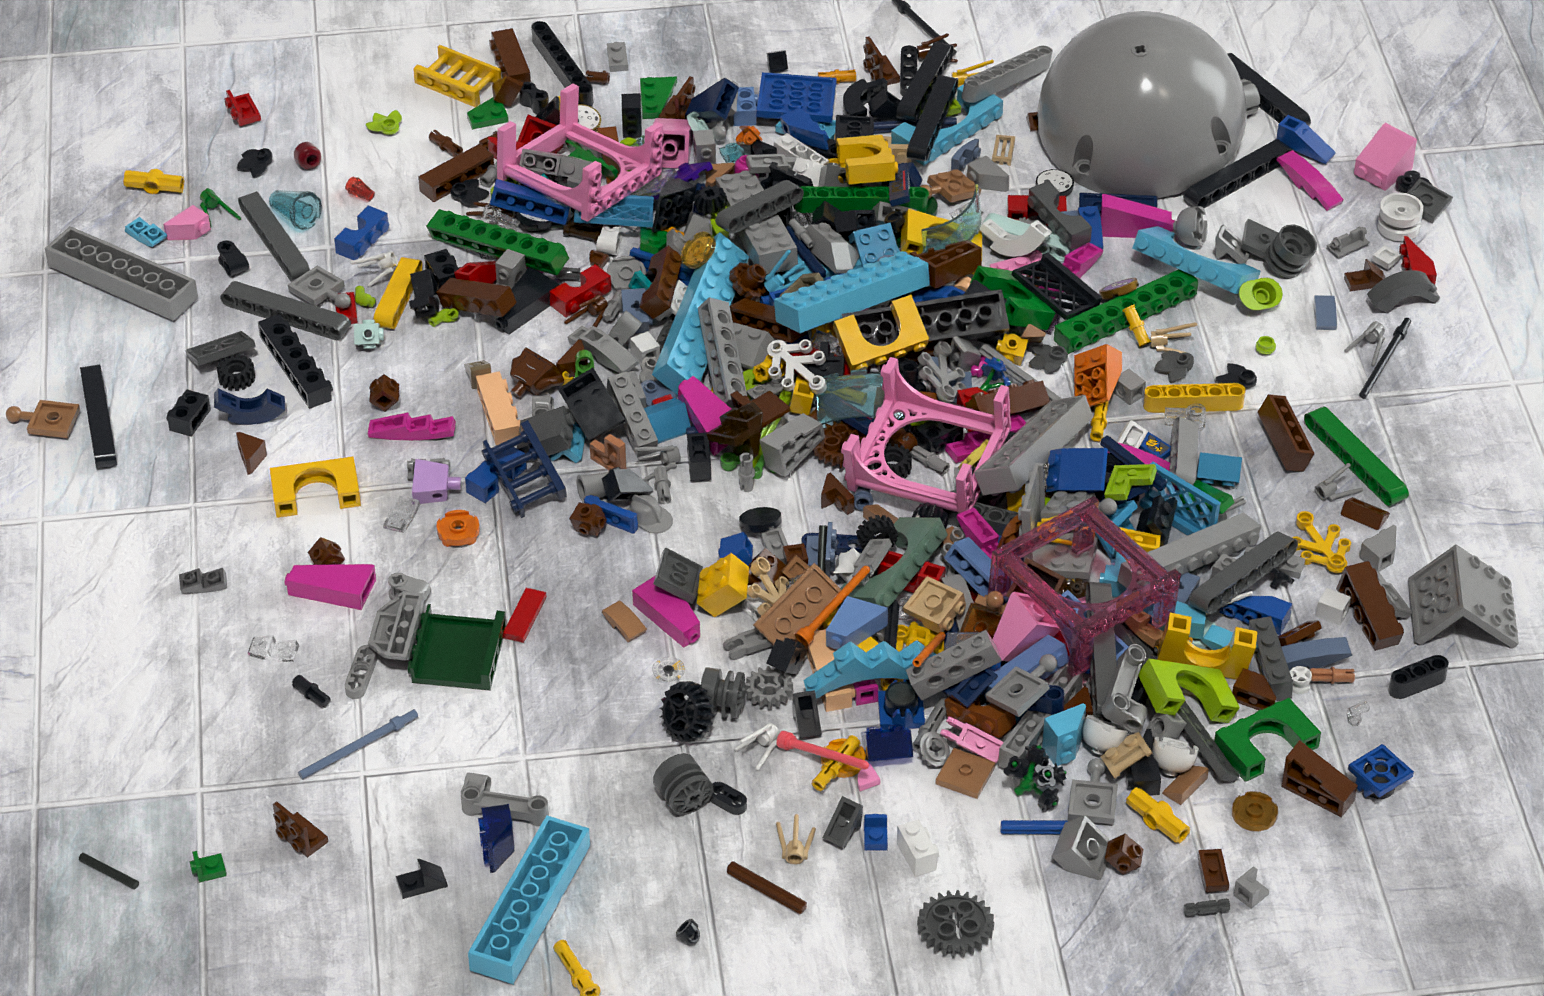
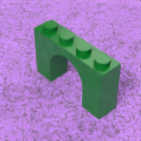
M984 266L977 267L970 283L973 280H977L991 291L1002 289L1003 298L1007 299L1005 308L1010 325L1027 327L1028 324H1031L1038 329L1048 330L1056 313L1011 275L1012 271Z
M1290 698L1276 702L1268 708L1258 710L1253 715L1241 718L1227 727L1220 728L1215 732L1214 742L1244 782H1247L1264 774L1266 758L1251 743L1250 739L1262 733H1272L1283 737L1293 748L1300 740L1310 749L1314 750L1319 748L1321 731Z

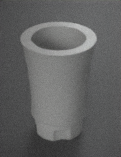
M609 472L577 475V490L582 503H584V499L588 495H594L599 498L607 496L602 478Z

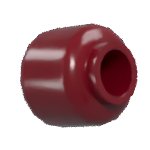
M302 142L294 150V159L302 168L307 170L314 169L321 162V152L313 143Z

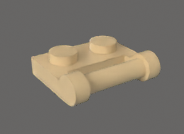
M1138 732L1127 736L1117 748L1112 747L1100 757L1116 779L1122 771L1144 756H1150L1153 752Z

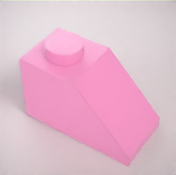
M194 205L163 224L167 240H193L211 230L209 215Z

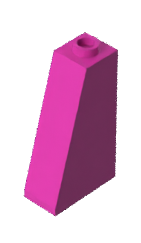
M1102 194L1100 217L1103 237L1136 238L1138 230L1156 226L1174 232L1173 223L1175 220H1172L1171 211Z
M694 376L682 381L678 386V400L685 403L688 416L699 433L709 432L721 425L719 416L731 410L727 404ZM709 441V449L714 456L728 446Z
M373 564L294 565L290 573L286 574L284 583L290 596L362 610L376 582L375 565Z
M655 576L632 590L633 606L683 648L700 638V621L688 602L654 585Z

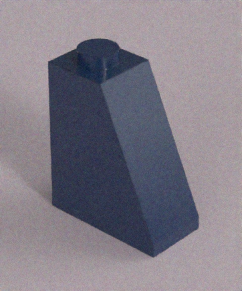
M727 78L721 79L692 98L685 115L687 116L694 111L699 114L697 118L704 120L705 123L726 120L739 87Z

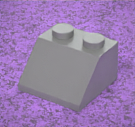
M1084 815L1065 822L1052 857L1067 872L1100 880L1108 863L1105 860L1107 843L1110 840Z

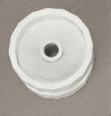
M1398 192L1385 196L1380 203L1377 228L1380 234L1393 241H1403L1404 236L1410 239L1417 237L1420 233L1423 215L1422 202L1415 196L1407 193Z

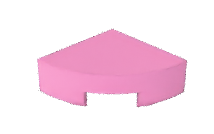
M869 764L868 769L860 770L858 774L859 791L880 784V777L871 764Z

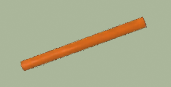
M939 632L915 657L912 662L915 667L921 666L946 638L944 632Z

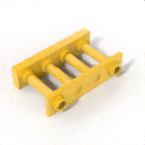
M442 45L437 46L438 59L432 65L426 68L417 64L413 68L416 84L473 107H477L480 104L479 91L489 82L493 83L501 79L500 68ZM443 64L451 66L444 74L436 72ZM458 70L467 72L459 80L451 78ZM474 76L482 78L474 86L466 84Z

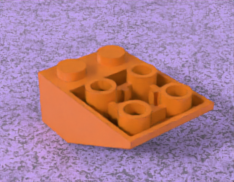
M1104 344L1074 355L1075 396L1085 395L1090 407L1109 401L1122 372V352L1108 344Z

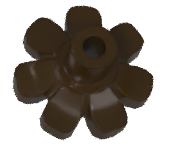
M1075 578V582L1072 579L1067 580L1068 587L1065 588L1064 592L1069 590L1077 599L1086 596L1088 582L1082 584V579Z

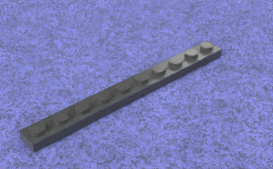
M1113 616L1115 634L1127 646L1137 644L1145 650L1146 658L1142 662L1141 668L1148 658L1155 659L1143 641L1129 628L1122 618ZM1185 701L1177 711L1187 723L1183 731L1188 733L1191 743L1199 748L1203 754V760L1213 768L1215 777L1221 781L1225 780L1234 783L1240 776Z

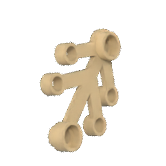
M758 557L754 560L750 569L755 576H760L768 592L761 589L758 584H752L747 589V593L751 598L756 599L760 597L767 601L757 608L761 616L790 586L788 579L781 576L775 581L776 588L774 587L767 574L771 567L764 557Z

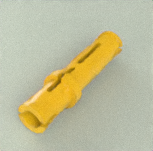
M1109 401L1095 406L1094 416L1090 422L1092 426L1090 438L1093 441H1101L1103 438L1104 429L1107 426L1106 415Z
M850 735L836 752L851 756L860 746V740ZM831 759L829 762H825L819 774L812 780V786L818 791H823L831 779H835L838 776L839 770L844 763Z

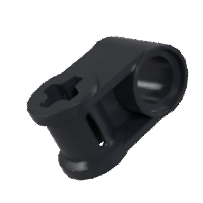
M224 240L219 242L217 245V250L220 253L218 262L229 277L249 270L246 256L240 252L232 241Z
M904 356L897 358L899 372L910 386H917L919 383L917 362ZM885 362V363H883V364L880 365V371H881V369H882V366H883L884 364L886 365L887 362Z

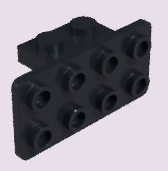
M1161 495L1154 497L1151 507L1140 513L1136 531L1160 535V547L1166 545L1178 502L1176 498L1173 497L1165 501ZM1133 551L1130 552V559H1133Z

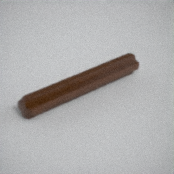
M731 861L727 866L728 874L795 912L802 914L806 910V901L735 861Z

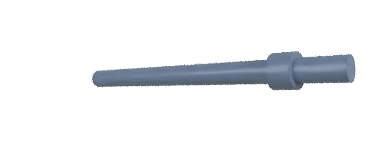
M413 709L402 716H395L382 727L298 771L300 778L303 780L389 732L402 729L404 724L418 717L417 711Z

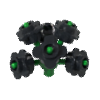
M1032 745V748L1025 746V749L1028 751L1026 758L1011 757L1008 766L1004 768L1003 772L1006 776L1011 775L1014 779H1020V784L1014 788L1018 796L1022 795L1025 791L1031 792L1032 790L1040 795L1038 803L1043 806L1042 811L1046 812L1049 808L1053 809L1058 804L1059 798L1057 793L1059 790L1055 788L1052 791L1048 788L1043 792L1037 786L1044 787L1048 785L1053 787L1058 784L1064 786L1063 780L1067 779L1065 776L1067 772L1063 770L1062 766L1058 767L1056 763L1054 767L1048 765L1049 756L1046 755L1045 749L1040 745Z

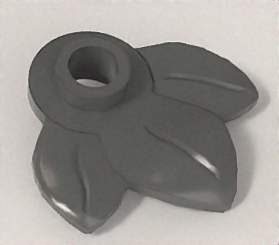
M1035 345L1031 349L1037 356L1029 362V365L1035 369L1045 368L1046 372H1054L1061 367L1062 363L1067 361L1068 354L1062 346Z
M1166 351L1161 354L1162 360L1157 362L1154 371L1169 373L1170 383L1176 382L1185 377L1187 371L1193 367L1194 357L1187 352Z

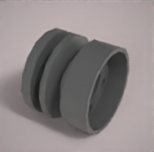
M1295 224L1286 225L1281 228L1265 252L1266 263L1273 272L1286 278L1296 277L1302 272L1316 252L1317 243L1314 236L1305 228Z
M706 667L703 672L701 685L702 688L708 690L707 695L712 697L710 704L714 705V707L711 708V713L715 715L718 707L721 706L723 717H727L730 710L731 718L738 719L746 695L744 672H737L734 681V672L730 670L725 680H723L721 669Z
M682 753L669 757L661 763L653 776V784L675 814L687 815L699 810L709 801L713 793L712 782L690 754Z

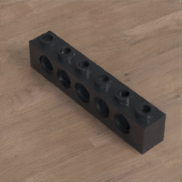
M280 314L258 321L260 338L308 408L311 409L332 401L331 392H333L331 382L329 380L326 381L322 369L317 368L313 356L308 355L306 346L299 342L296 332H292L289 322L284 320Z

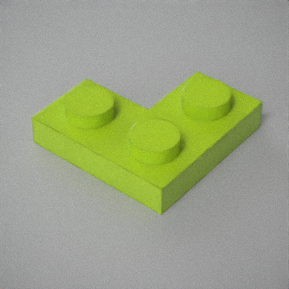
M1155 464L1114 465L1104 493L1105 498L1117 501L1127 500L1131 486L1152 485L1157 472Z

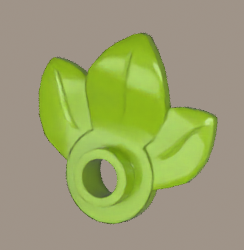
M397 110L392 111L388 117L374 113L373 122L366 123V127L372 131L393 135L399 130L402 116Z

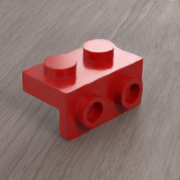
M226 90L227 98H224L226 108L230 109L232 119H236L239 126L261 121V115L249 93L234 97L230 90Z

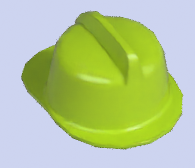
M1271 278L1247 281L1239 289L1240 300L1251 310L1272 308L1280 303L1283 296L1279 283Z

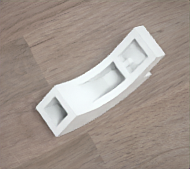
M991 219L984 222L979 228L987 239L994 241L990 246L992 250L1011 257L1031 253L1041 246L1052 234V231L1038 220L1033 222L1023 235L1009 234Z

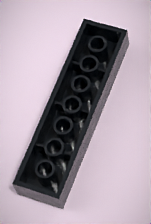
M1002 289L915 302L929 337L926 347L937 345L939 341L952 343L953 337L956 336L965 340L1004 335L1009 330ZM891 306L841 314L840 319L854 314L862 336L873 345H889L899 336V329L891 311Z

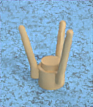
M1188 323L1151 331V347H1156V351L1184 353V351L1164 347V345H1168V338L1191 336V333H1167L1195 327L1197 323Z
M795 814L793 840L789 841L786 846L781 823L779 821L776 822L782 848V858L790 864H800L807 860L816 828L812 827L804 847L802 842L798 840L799 815Z

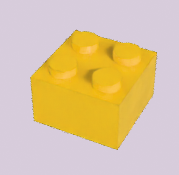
M730 553L724 558H720L711 566L704 568L699 574L697 604L713 617H716L747 598L749 566Z

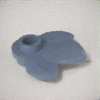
M645 380L641 383L648 407L652 406V400L668 394L677 399L676 394L659 380Z

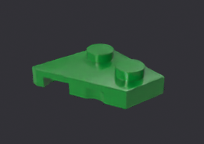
M493 97L467 112V119L472 130L509 122L504 105L495 101Z
M640 227V250L651 254L658 253L667 246L668 232L658 231L653 233L650 228Z

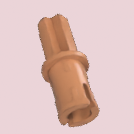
M1332 666L1330 669H1310L1312 673L1311 681L1330 682V684L1335 682L1354 683L1355 681L1354 669H1335Z

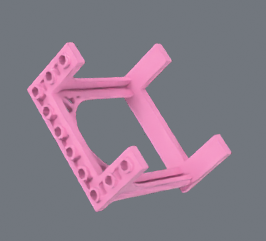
M571 84L560 92V124L516 150V123L510 121L498 128L497 179L503 181L508 178L513 179L580 211L581 219L588 222L661 175L663 124L656 122L645 129V141L641 146L633 147L621 144L578 124L579 86ZM569 139L612 158L619 165L620 174L611 183L601 186V163L594 161L583 168L580 184L570 188L557 184L519 166L523 148L551 152Z
M890 357L887 364H884L881 369V377H883L882 390H884L885 394L881 407H878L874 422L870 423L866 438L864 437L860 444L859 436L851 434L848 441H845L842 445L841 453L844 454L843 467H845L846 471L845 481H847L848 490L856 492L859 486L923 504L929 502L931 505L936 504L937 507H943V509L954 511L958 514L973 508L981 490L975 474L973 473L972 475L971 465L962 464L956 477L957 493L912 482L896 475L885 461V446L889 438L897 430L910 423L924 420L944 422L990 434V440L979 460L976 471L1003 446L1011 430L1009 387L1000 386L993 400L994 415L934 400L921 394L910 386L900 374L898 359ZM901 412L905 415V419L897 420L894 414ZM870 464H881V466L878 469H868V466Z

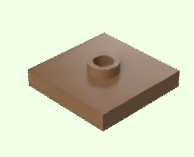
M953 748L939 772L935 784L978 799L995 769L996 762Z

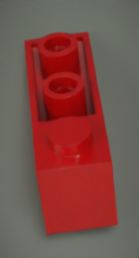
M1404 236L1403 244L1399 245V254L1403 256V269H1406V271L1416 270L1424 272L1430 282L1435 285L1437 273L1434 261L1409 237Z
M497 261L466 263L454 272L456 279L493 284L496 280L495 263Z

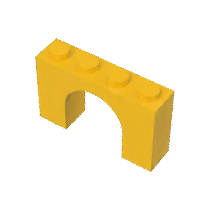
M883 135L836 138L837 158L839 163H845L848 184L895 180V173H898L897 161L895 162V157L888 146V141L884 140Z
M908 209L904 216L905 222L901 226V252H907L910 255V252L916 251L917 254H921L926 246V238L928 237L939 238L949 244L969 240L982 248V232L978 228Z
M912 295L894 300L891 303L890 308L899 329V336L889 345L876 346L866 341L860 332L854 314L834 321L833 329L850 372L854 370L860 372L867 369L869 365H881L887 362V359L890 357L897 359L905 356L906 352L912 350L918 352L926 348L929 337Z
M354 456L270 468L276 518L298 515L296 494L302 487L311 483H326L334 487L338 494L340 509L361 506Z
M1170 612L1159 643L1157 660L1220 669L1224 677L1236 680L1243 668H1249L1256 649L1257 631L1235 627L1231 641L1227 646L1217 650H1205L1194 646L1188 640L1192 617Z

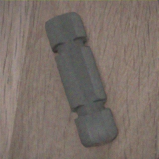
M1227 898L1219 899L1218 901H1201L1196 904L1194 902L1186 903L1184 905V913L1187 917L1195 916L1196 914L1204 915L1230 910V901Z

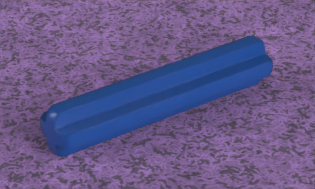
M1002 820L1000 830L1002 834H1061L1065 822L1068 821Z

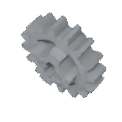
M767 666L766 670L759 667L758 673L751 671V677H746L747 699L752 698V704L758 702L760 708L767 705L771 709L774 704L780 707V702L786 704L787 698L792 697L793 682H791V675L786 676L784 671L779 672L777 668L771 670L770 666Z

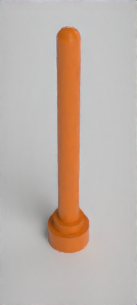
M863 566L809 626L801 627L795 633V638L803 643L804 646H808L814 640V632L868 575L870 568Z

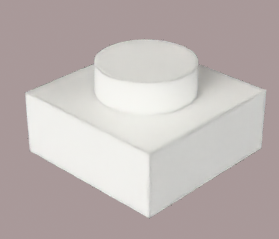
M1383 246L1373 254L1372 261L1388 270L1400 260L1401 254L1387 246Z

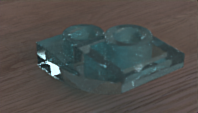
M729 143L725 147L719 148V152L726 163H735L737 159L745 155L744 149L737 143Z

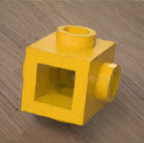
M1004 333L1003 340L998 339L996 351L1012 363L1021 366L1028 339L1020 338L1016 334Z

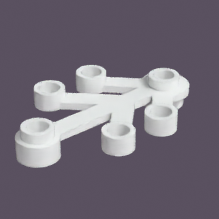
M804 339L799 344H786L783 340H775L768 345L767 351L769 356L772 357V366L768 370L771 379L777 380L782 376L780 369L781 359L786 362L785 378L781 382L785 391H791L795 387V370L809 382L810 389L814 394L825 392L827 388L825 379L818 375L815 376L802 365H822L826 361L824 353L816 351L813 355L792 356L789 354L792 352L810 353L812 351V344L809 340Z

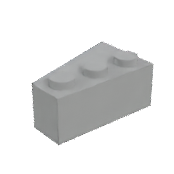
M802 413L761 438L760 444L766 467L786 477L825 438L822 423Z

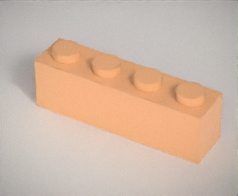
M500 371L476 376L477 393L495 445L518 436L520 419H516L518 418L516 406L511 405L513 404L511 392L507 393L508 384L506 379H502Z
M826 629L815 631L814 640L808 646H804L808 650L806 655L812 673H815L834 660L833 653L837 649L826 646ZM848 684L821 696L826 712L852 707V698L855 697L853 684Z

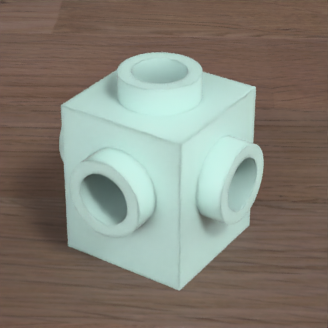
M362 320L363 324H354L355 345H363L364 349L376 348V345L380 344V340H384V330L380 328L379 323H375V320ZM372 331V336L367 338L366 333Z

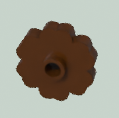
M740 262L730 270L729 279L733 282L732 286L740 296L744 295L746 299L756 301L766 292L763 282L766 277V271L761 265L749 266L747 263Z

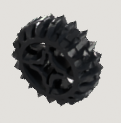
M680 681L670 686V690L665 691L666 697L661 699L663 706L659 708L662 710L663 715L660 718L664 719L662 726L667 728L666 733L670 734L673 739L681 742H694L704 737V733L709 732L708 726L713 724L710 720L714 716L711 713V708L714 705L710 704L712 697L707 695L708 690L693 681Z

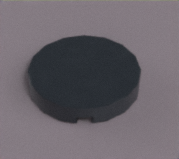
M757 507L743 512L739 516L740 527H744L748 532L760 533L769 531V527L772 526L777 528L782 523V517L778 509Z

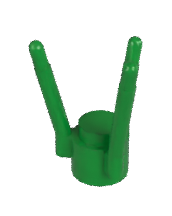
M206 188L201 192L200 200L202 203L200 207L203 209V212L208 214L207 208H215L220 204L231 215L241 220V217L227 206L212 189Z

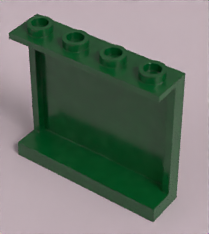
M428 604L426 612L421 615L422 627L417 630V645L414 644L412 648L413 660L408 663V674H411L412 683L491 691L504 639L503 632L507 626L505 611L497 610L495 619L432 614L431 604Z

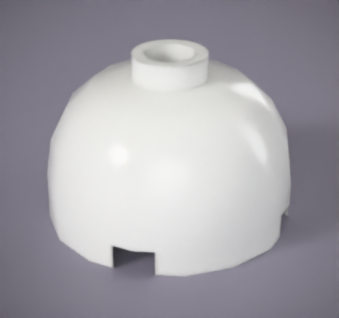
M1087 715L1083 724L1082 735L1085 742L1092 747V752L1103 755L1108 749L1112 747L1117 748L1128 736V731L1113 721L1107 722L1104 721V718Z
M1155 737L1152 746L1153 756L1157 760L1158 766L1163 769L1164 774L1176 776L1177 773L1188 771L1194 765L1199 748L1195 745L1191 749L1188 748L1187 742L1163 737V741H1159V737Z

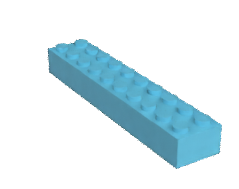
M720 232L712 238L715 246L709 259L701 266L695 267L652 373L656 379L676 395H678V386L682 381L688 380L692 376L701 381L708 363L698 307L709 297L729 302L730 306L736 290L732 286L733 282L729 279V272L740 262L747 263L749 256L743 250L738 248Z

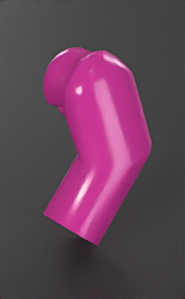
M982 355L979 366H971L972 376H977V378L983 376L984 371L981 367L983 364H987L984 361L985 357Z

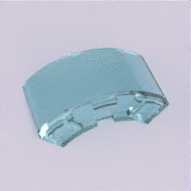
M975 184L974 195L969 205L959 215L943 224L921 230L924 253L927 252L928 248H934L935 251L945 249L947 244L966 240L971 241L979 233L982 215L978 184Z
M853 370L851 375L839 376L838 373L823 377L827 388L822 394H817V419L822 425L846 418L876 417L877 409L882 406L885 395L884 390H882L883 377H881V371L880 374H867V370ZM901 412L894 414L897 420L905 419V415Z

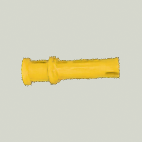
M566 940L557 941L553 949L570 973L571 983L575 988H578L580 996H599L601 989L599 985L594 984L590 971L583 969Z

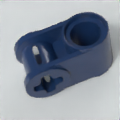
M1049 685L1050 689L1027 710L1050 715L1064 711L1063 688L1057 685Z

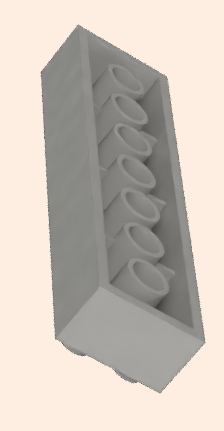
M747 170L715 178L717 187L723 188L726 193L727 208L764 190L756 175ZM777 213L737 232L753 264L761 265L765 269L766 274L771 272L787 250H791V253L776 272L790 270L798 264L797 246Z
M69 226L45 247L49 267L172 321L198 299L196 281L74 227Z
M1081 395L1048 402L974 472L982 495L992 494V496H997L1003 492L1016 493L1020 491L1021 487L1028 482L1029 471H1033L1034 464H1047L1050 450L1061 449L1069 444V440L1077 436L1078 432L1086 427L1087 423L1093 418L1086 396Z

